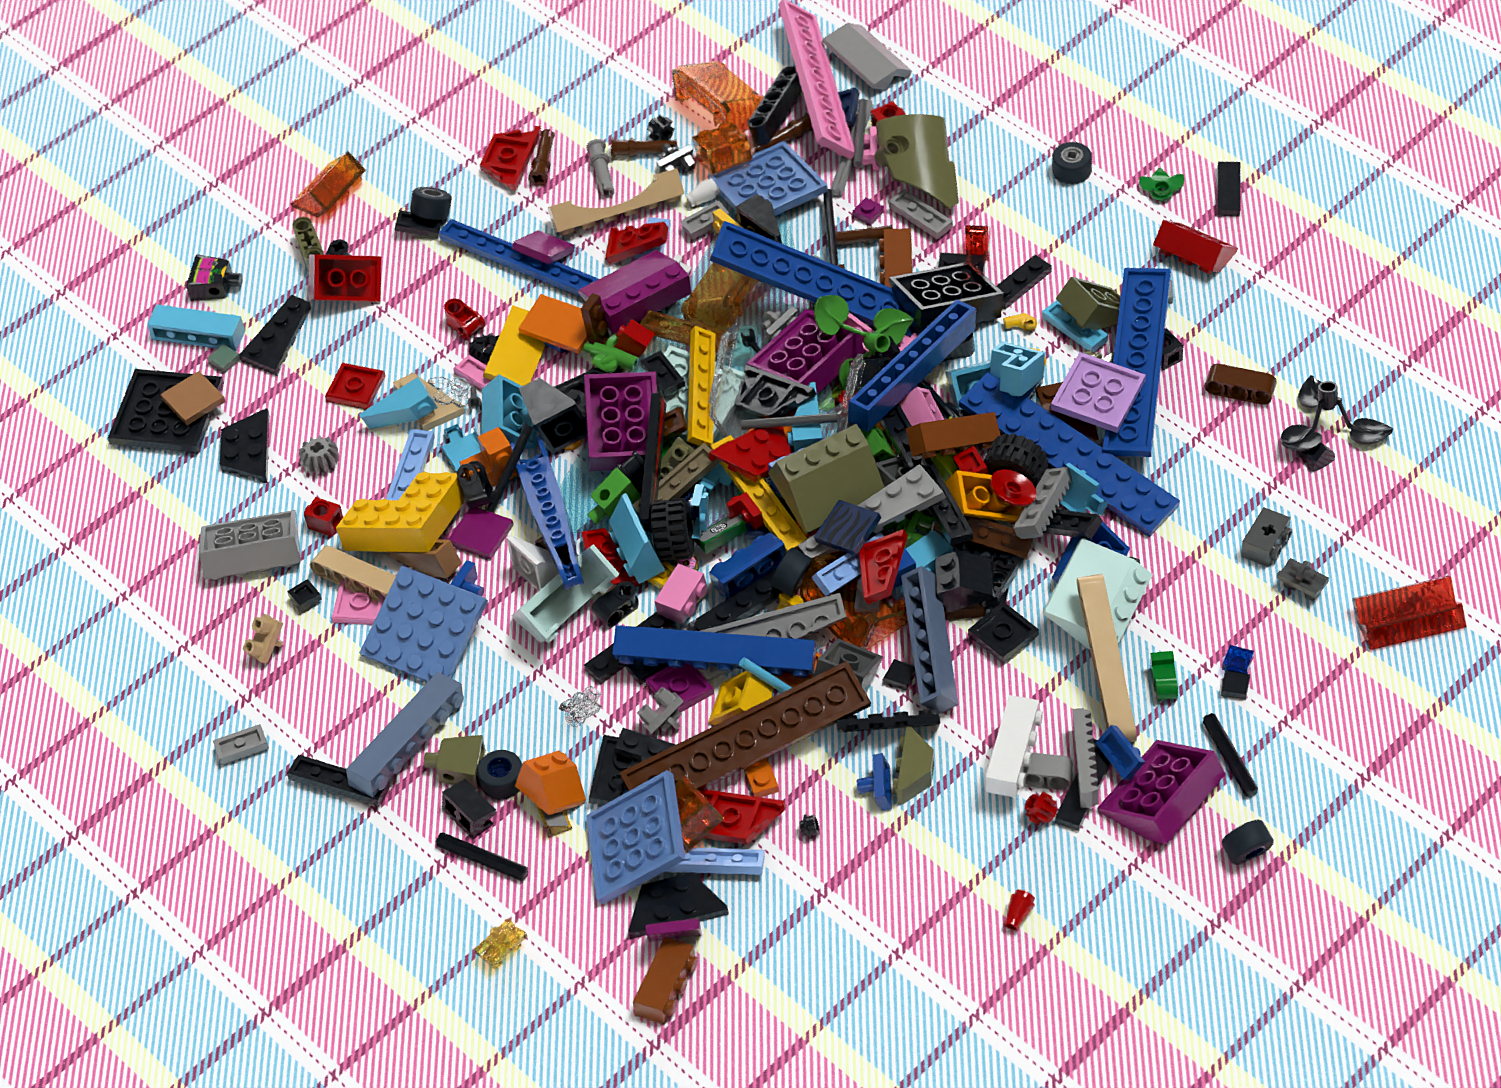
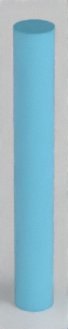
M745 657L739 662L740 667L781 693L792 688Z

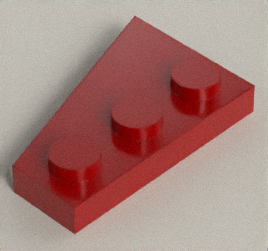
M665 222L643 224L640 228H634L632 225L626 226L625 230H619L617 227L611 228L605 260L609 264H613L636 254H641L649 249L662 246L667 241L669 227Z
M904 529L865 543L859 551L863 597L867 604L891 596L908 536Z

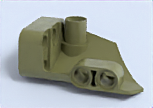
M909 114L879 120L876 123V131L880 148L875 152V160L881 166L888 167L893 181L907 184L928 194L948 210L959 203L954 162L949 161L945 118L929 114Z

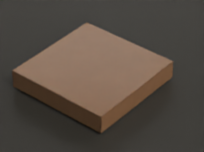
M200 371L160 394L162 400L186 425L226 402L224 396Z

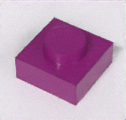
M865 197L852 211L853 217L868 225H872L884 213V206Z

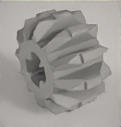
M320 435L317 439L310 437V442H303L302 448L299 449L301 466L309 474L314 471L317 475L322 471L328 473L329 468H335L336 462L339 461L337 445L329 437L324 439Z

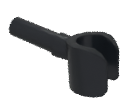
M749 328L748 336L743 335L741 332L743 345L753 348L758 353L761 349L756 343L754 330Z

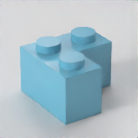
M1004 341L991 350L990 374L1000 378V391L1007 392L1011 396H1022L1042 380L1044 376L1045 352Z

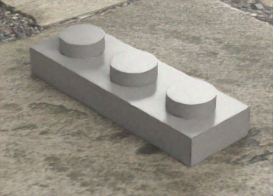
M905 189L888 201L889 208L936 239H939L953 228V221Z

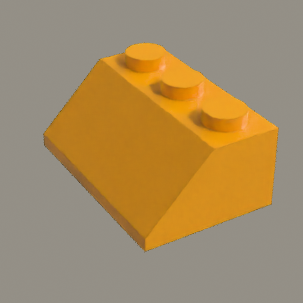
M957 470L945 482L964 516L1017 522L1025 506L1011 505L1000 499L991 488L990 479L992 475Z

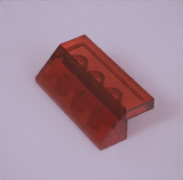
M1448 575L1352 598L1357 624L1369 650L1467 627L1463 605L1455 600L1452 579Z

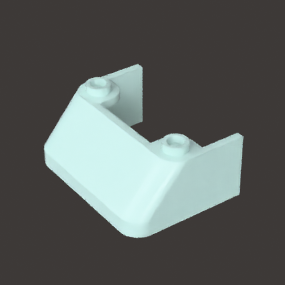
M594 544L578 556L580 571L584 581L583 585H574L569 590H565L563 581L558 573L511 615L519 625L540 643L543 641L549 643L559 634L556 629L596 593L600 592L603 595L613 586L610 581L616 578L619 573Z

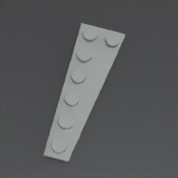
M919 464L857 506L880 514L881 520L873 530L876 534L883 530L882 526L894 520L898 523L905 519L904 515L916 509L920 512L942 501L946 496ZM816 533L798 545L802 553L813 559L812 565L840 552V550L817 543L814 539Z
M837 593L705 629L701 632L803 639L843 621L847 617L841 594ZM708 667V670H705L708 681L728 673L719 671L718 667Z

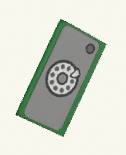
M727 516L708 527L707 531H702L700 539L694 538V541L705 554H708L746 532V522L739 516H735L732 519Z

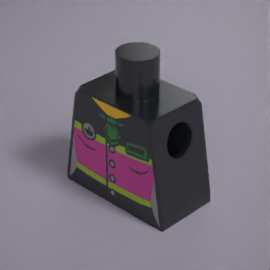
M196 254L186 283L190 301L224 299L228 295L230 286H242L243 276L242 273L232 272L230 261L227 259Z

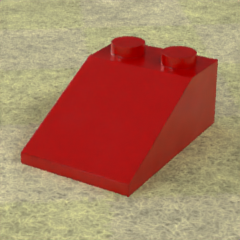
M309 255L308 300L381 302L382 256Z

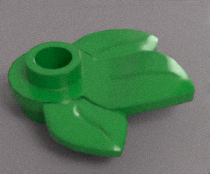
M1158 168L1151 177L1140 176L1139 184L1143 190L1150 192L1155 200L1165 201L1173 196V192L1183 187L1184 175L1177 174L1170 177L1162 168Z

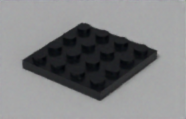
M134 369L108 435L109 444L199 452L214 409L186 425L162 400L160 394L193 374ZM204 375L221 392L224 384L223 378L220 376Z

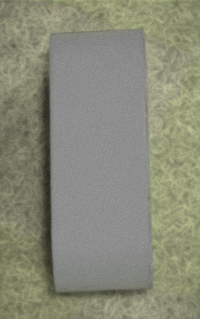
M1032 753L1030 767H1025L1024 773H1026L1024 786L1055 790L1067 789L1071 782L1073 761L1062 755Z

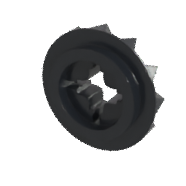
M491 332L487 336L482 333L481 337H474L473 342L469 343V355L482 363H488L500 335L494 336ZM487 344H490V346H488L483 352V347H485Z

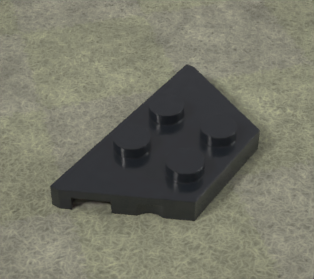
M746 365L743 370L746 375L744 381H740L739 393L736 395L734 404L737 410L758 418H776L784 416L814 398L817 394L814 388Z
M268 408L221 429L220 467L222 471L237 473L239 476L246 478L249 475L259 478L260 482L268 483L270 420Z
M692 872L641 885L629 926L630 939L645 936L648 924L696 918L701 922L729 915L728 907Z

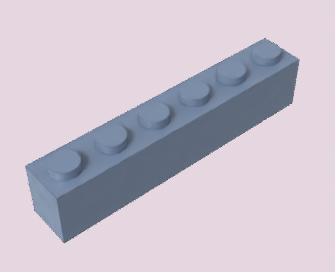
M920 566L901 577L920 704L929 710H934L936 714H940L959 704L943 603L937 595L936 575Z
M437 672L346 768L348 785L372 798L380 790H383L388 781L401 771L408 759L415 756L421 745L432 737L434 731L447 721L448 716L455 709L462 705L464 700L462 683Z

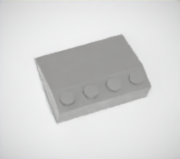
M296 510L201 526L199 557L204 579L220 580L228 575L243 576L250 571L259 570L260 572H266L273 567L283 566L287 568L300 563L301 553Z

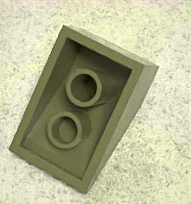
M1071 276L1055 298L1062 305L1061 309L1065 313L1072 315L1075 318V324L1082 329L1099 330L1118 324L1121 296L1111 287Z

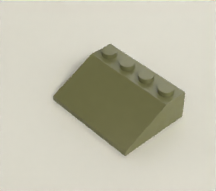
M857 424L776 461L768 473L805 535L822 526L838 500L859 505L884 488L870 446Z

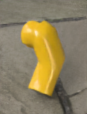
M1026 313L1003 318L1005 329L1017 326L1026 331H1033L1037 327V320Z

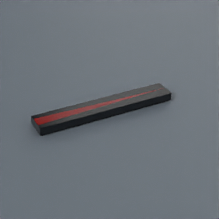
M652 393L639 515V520L646 531H652L651 508L653 502L658 501L667 406L661 393Z

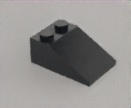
M755 194L736 206L739 225L746 230L782 244L781 234L773 212V205L768 199Z

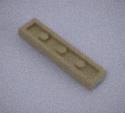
M705 443L659 481L658 501L680 498L721 462L718 459H715L714 462L708 459L709 452L712 450ZM641 498L633 504L639 515Z

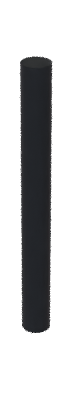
M527 424L524 425L494 490L495 501L487 505L486 511L495 513L532 433L533 427Z

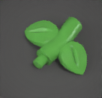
M612 334L605 344L597 342L594 344L585 343L583 351L590 353L591 362L597 368L609 373H613L618 366L630 372H635L637 369L639 357L614 347L619 339L616 337V334Z

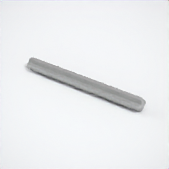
M871 99L867 100L865 129L870 118V111L874 106ZM857 115L855 125L852 127L850 132L854 148L856 139ZM842 155L830 188L833 196L837 195L840 197L843 194L854 163V157L850 160Z

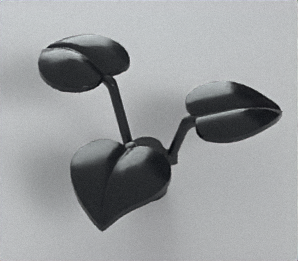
M1310 375L1300 388L1298 401L1307 408L1317 407L1313 426L1311 428L1305 425H1291L1287 427L1281 434V445L1294 451H1309L1318 447L1322 442V435L1315 432V430L1317 429L1321 410H1332L1336 405L1339 406L1348 429H1351L1350 438L1357 443L1368 445L1380 442L1392 434L1393 428L1369 418H1359L1351 424L1342 404V398L1338 397V385L1332 381L1321 382Z

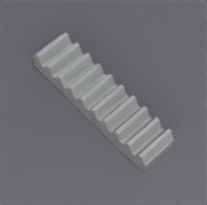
M1068 467L1047 469L1036 487L1037 496L1035 501L1031 505L1025 506L1013 527L1017 537L1020 539L1043 537L1042 531H1046V525L1050 524L1049 519H1053L1052 513H1056V508L1060 506L1059 502L1063 501L1062 496L1066 495L1065 490H1069L1068 484L1073 483Z
M1084 708L1073 709V732L1080 808H1092V806L1098 804V779L1091 711Z

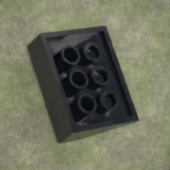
M971 262L889 277V283L903 312L914 319L911 326L919 334L956 299L976 308L975 323L1001 318L1004 293Z

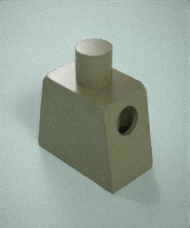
M483 736L444 738L441 740L439 753H425L424 767L436 768L441 783L455 785L465 779L475 789H479L480 783L477 767L481 758L485 756L486 751Z

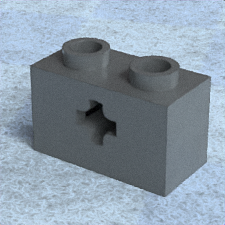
M1263 507L1242 541L1241 557L1269 567L1273 559H1278L1284 541L1288 542L1291 537V517Z

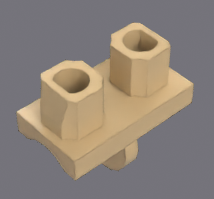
M263 613L262 617L254 618L251 626L252 630L256 631L253 640H245L242 649L247 652V655L267 664L274 647H282L284 644L282 640L278 639L283 622Z

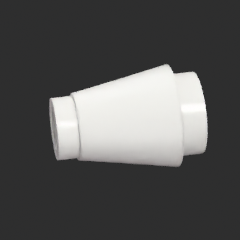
M712 178L704 179L685 197L690 206L693 207L715 199L716 195L719 194V189Z

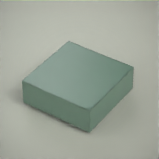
M222 344L207 359L208 363L225 373L240 360L237 352Z

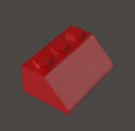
M1169 220L1162 221L1153 243L1154 246L1160 248L1159 253L1169 257L1172 254L1179 256L1178 261L1190 266L1192 263L1199 265L1198 270L1207 274H1211L1212 271L1221 272L1238 250V247L1180 222Z

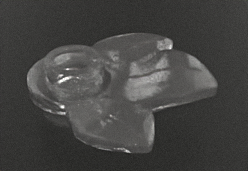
M434 377L428 380V383L436 389L433 395L435 402L442 405L453 403L459 408L465 407L468 404L470 385L465 379L455 377L449 380L444 377Z

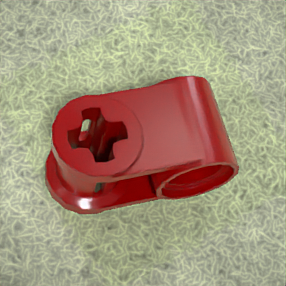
M452 298L445 302L444 311L447 325L459 333L463 339L469 340L471 334L478 329L486 327L483 317L462 300Z

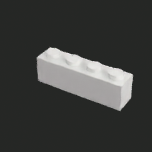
M1013 695L1008 696L986 774V792L1017 798L1019 788H1024L1026 781L1024 769L1025 767H1030L1032 752H1029L1030 747H1035L1038 733L1035 729L1036 726H1041L1043 711H1039V700Z

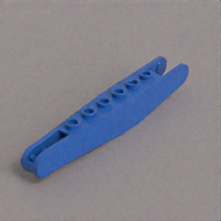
M538 433L535 438L540 453L532 459H519L516 467L539 534L560 574L565 590H569L574 585H583L584 581L580 571L571 521L543 440ZM512 442L510 444L513 451L515 444ZM568 545L571 558L568 566L561 563L555 548Z

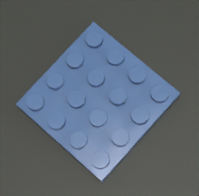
M785 141L707 175L708 179L712 178L719 189V194L735 211L737 205L755 194H759L771 202L774 215L776 216L828 191L827 184Z
M401 565L359 654L426 682L437 672L452 678L488 600L485 597Z
M668 770L586 815L596 900L601 904L613 900L685 861L674 775Z

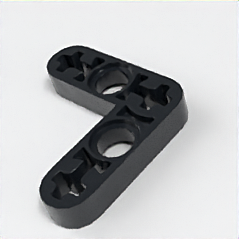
M968 541L951 545L953 552L962 551L988 557L993 561L994 579L998 578L1004 581L994 582L995 598L980 602L979 604L986 608L997 606L1018 572V558L1015 555Z

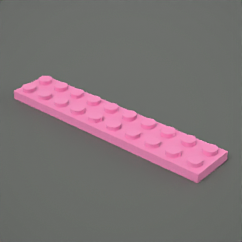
M781 0L778 3L780 15L783 19L784 29L804 94L803 97L806 101L807 111L815 133V140L820 146L827 147L837 155H843L851 160L854 157L855 148L845 120L846 117L841 106V100L839 99L825 45L821 42L823 38L816 15L788 0Z

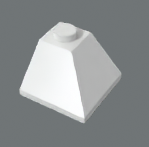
M512 535L506 537L512 568L535 589L539 591L559 573L547 550Z

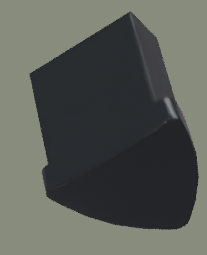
M1322 442L1312 450L1296 451V454L1309 466L1312 472L1326 467L1335 460V453Z

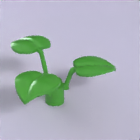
M821 296L817 299L814 308L815 322L823 333L834 335L841 327L865 337L863 341L864 346L869 352L860 355L858 359L874 356L875 352L887 351L890 347L889 336L892 337L896 345L899 344L914 321L911 316L901 310L885 308L880 310L873 319L876 331L868 333L843 323L848 318L849 308L847 302L840 296ZM849 358L840 367L839 381L844 390L852 389L853 394L862 389V385H852L849 361L855 359Z

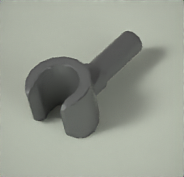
M471 386V397L468 399L469 411L472 412V406L479 405L481 411L482 401L477 396L476 387Z

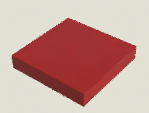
M341 363L325 394V399L327 402L368 409L386 377L385 371Z

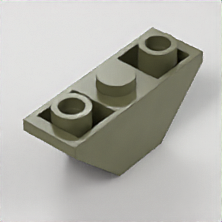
M906 726L905 736H900L899 751L902 752V757H897L896 772L899 773V778H894L893 794H897L898 804L902 805L932 786L935 765L934 749L909 726Z

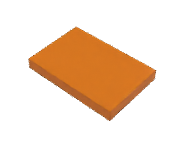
M540 294L518 328L521 334L580 354L585 343L588 341L581 308Z

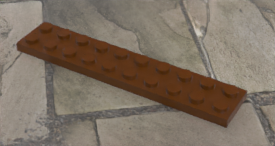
M848 661L621 771L620 777L627 790L630 791L668 770L674 775L678 802L836 724L837 720H844L871 707V701Z

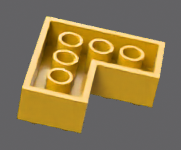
M418 473L399 500H356L336 527L344 551L429 553L465 502L457 473Z

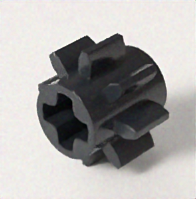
M661 115L652 118L646 129L651 132L648 137L653 141L669 140L675 130L670 126L673 121Z

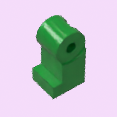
M1173 651L1150 653V671L1157 701L1178 699V684Z

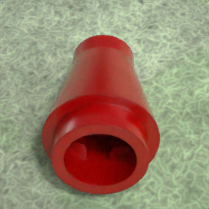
M1017 889L1014 894L1010 895L1004 922L1006 928L1013 931L1019 930L1020 925L1035 907V897L1032 894Z

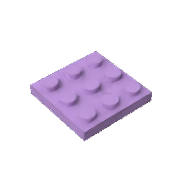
M1079 352L1051 403V410L1118 433L1146 381V375Z

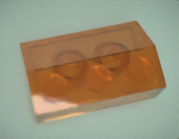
M347 151L329 162L290 205L317 218L323 214L328 216L336 209L335 203L338 200L341 202L350 194L348 189L351 186L354 188L363 180L361 175L366 169Z

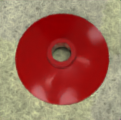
M998 470L990 479L993 492L1000 499L1011 505L1028 506L1036 499L1037 492L1033 483L1016 471Z

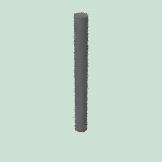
M866 99L858 101L853 164L857 168L862 167L867 112Z
M837 413L741 420V429L838 422Z

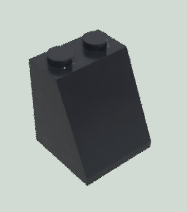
M541 378L519 388L533 426L552 454L587 436L586 418L573 399Z

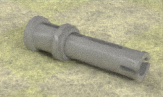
M593 139L586 145L587 152L591 156L589 159L590 165L595 168L601 196L609 198L611 194L614 195L615 190L608 169L609 156L605 153L606 144L602 139Z

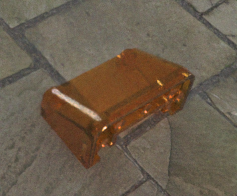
M710 61L680 65L672 70L675 98L681 103L693 98L713 115L714 124L718 125L720 123L724 132L721 133V137L727 142L749 130L748 120L764 96L759 95L737 77L724 63Z
M713 262L689 298L682 304L681 311L685 324L735 337L739 331V326L735 325L736 318L743 315L742 304L759 280Z
M837 551L812 559L800 586V596L803 602L826 597L811 577L847 554L846 552ZM857 577L830 594H841L847 619L827 628L837 639L868 650L908 624L905 600H898L891 606L885 599H882L880 612L877 613V616L874 613L864 616L862 612H855Z

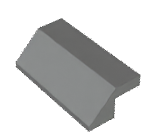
M847 22L821 41L871 88L887 90L894 76L909 78L912 70L862 25Z

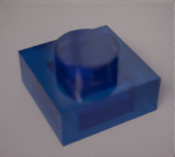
M1229 645L1222 664V670L1248 674L1254 658V651Z

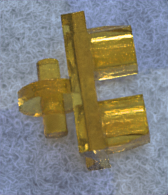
M508 918L499 927L493 926L489 930L490 935L474 951L492 968L497 969L508 954L512 951L515 952L521 946V942L527 938V933L518 928Z

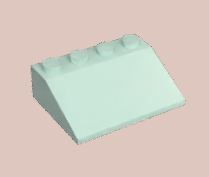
M1082 538L1042 613L1090 650L1077 589V578L1103 574L1117 642L1119 643L1153 574L1134 559Z

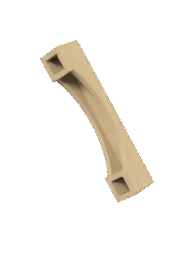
M675 168L653 175L654 180L645 190L632 199L618 205L604 208H586L573 205L572 201L569 200L547 207L555 233L561 232L563 236L575 232L574 227L582 225L583 229L596 226L595 221L603 219L604 223L617 219L616 215L623 212L625 216L638 213L637 208L643 206L648 210L658 207V202L667 200V204L680 200L679 195L685 193L678 169Z

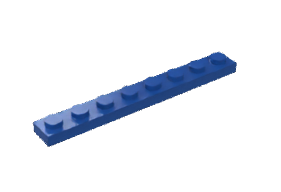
M450 219L439 232V237L443 241L577 296H580L578 293L579 289L599 280V278L557 261L547 264L512 249L513 243L454 219Z

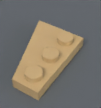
M412 373L394 381V389L398 390L419 376ZM419 377L438 407L428 415L416 420L422 430L428 431L465 414L463 406Z

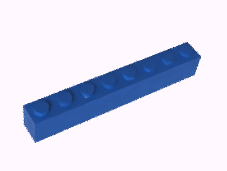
M956 299L849 400L848 423L852 425L857 424L860 429L867 432L872 429L975 330L976 308Z
M616 625L612 655L619 659V663L634 664V661H644L643 664L647 666H658V663H668V666L672 668H683V665H693V668L697 670H708V667H718V670L723 672H732L733 668L743 669L739 666V662L745 657L773 676H782L783 672L793 673L792 676L807 678L808 674L814 675L817 644L815 640Z

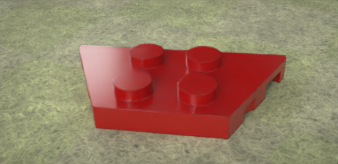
M534 126L533 131L521 133V129H517L508 133L493 134L480 163L481 171L509 189L516 191L541 136V126Z
M783 427L754 429L710 451L708 459L713 462L715 459L729 464L727 469L741 473L744 477L756 482L769 475L768 463L791 454Z
M702 789L693 794L697 829L700 838L745 845L751 843L787 807L784 800Z

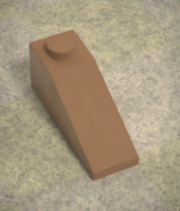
M438 539L429 553L387 552L388 556L430 577L449 578L462 564L450 540Z

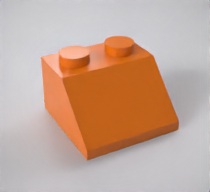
M558 750L523 761L515 787L545 813L551 815L585 804L586 797L577 765L566 754Z

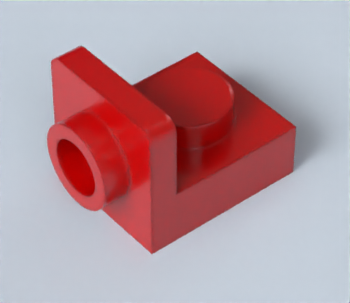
M975 446L953 456L954 463L959 471L989 475L987 466Z
M747 492L740 496H734L726 503L727 516L730 519L741 514L747 524L750 522L755 530L763 526L762 512Z

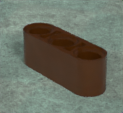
M1213 364L1210 367L1204 388L1212 395L1266 405L1272 400L1277 379L1265 372L1224 364Z

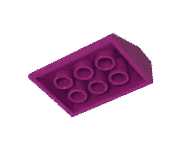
M657 250L578 290V293L585 302L592 293L600 295L607 328L613 335L619 331L622 324L627 327L631 319L639 322L692 294L689 274L676 260Z
M806 309L754 355L746 365L807 386L811 382H815L816 393L818 394L839 375L841 365L849 358L856 359L864 352L861 335L841 327L834 335L823 333L815 322L814 311Z
M656 371L584 375L589 472L612 471L617 468L616 465L618 463L622 464L630 458L634 450L645 461L652 393H657Z
M1156 740L1142 756L1145 764L1130 781L1122 779L1098 806L1097 810L1099 813L1146 840L1167 844L1226 775L1215 751Z

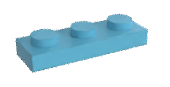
M1057 300L1042 311L1043 319L1086 350L1094 352L1108 341V334L1103 330L1082 329L1074 322L1075 318L1065 313L1061 309L1062 305Z

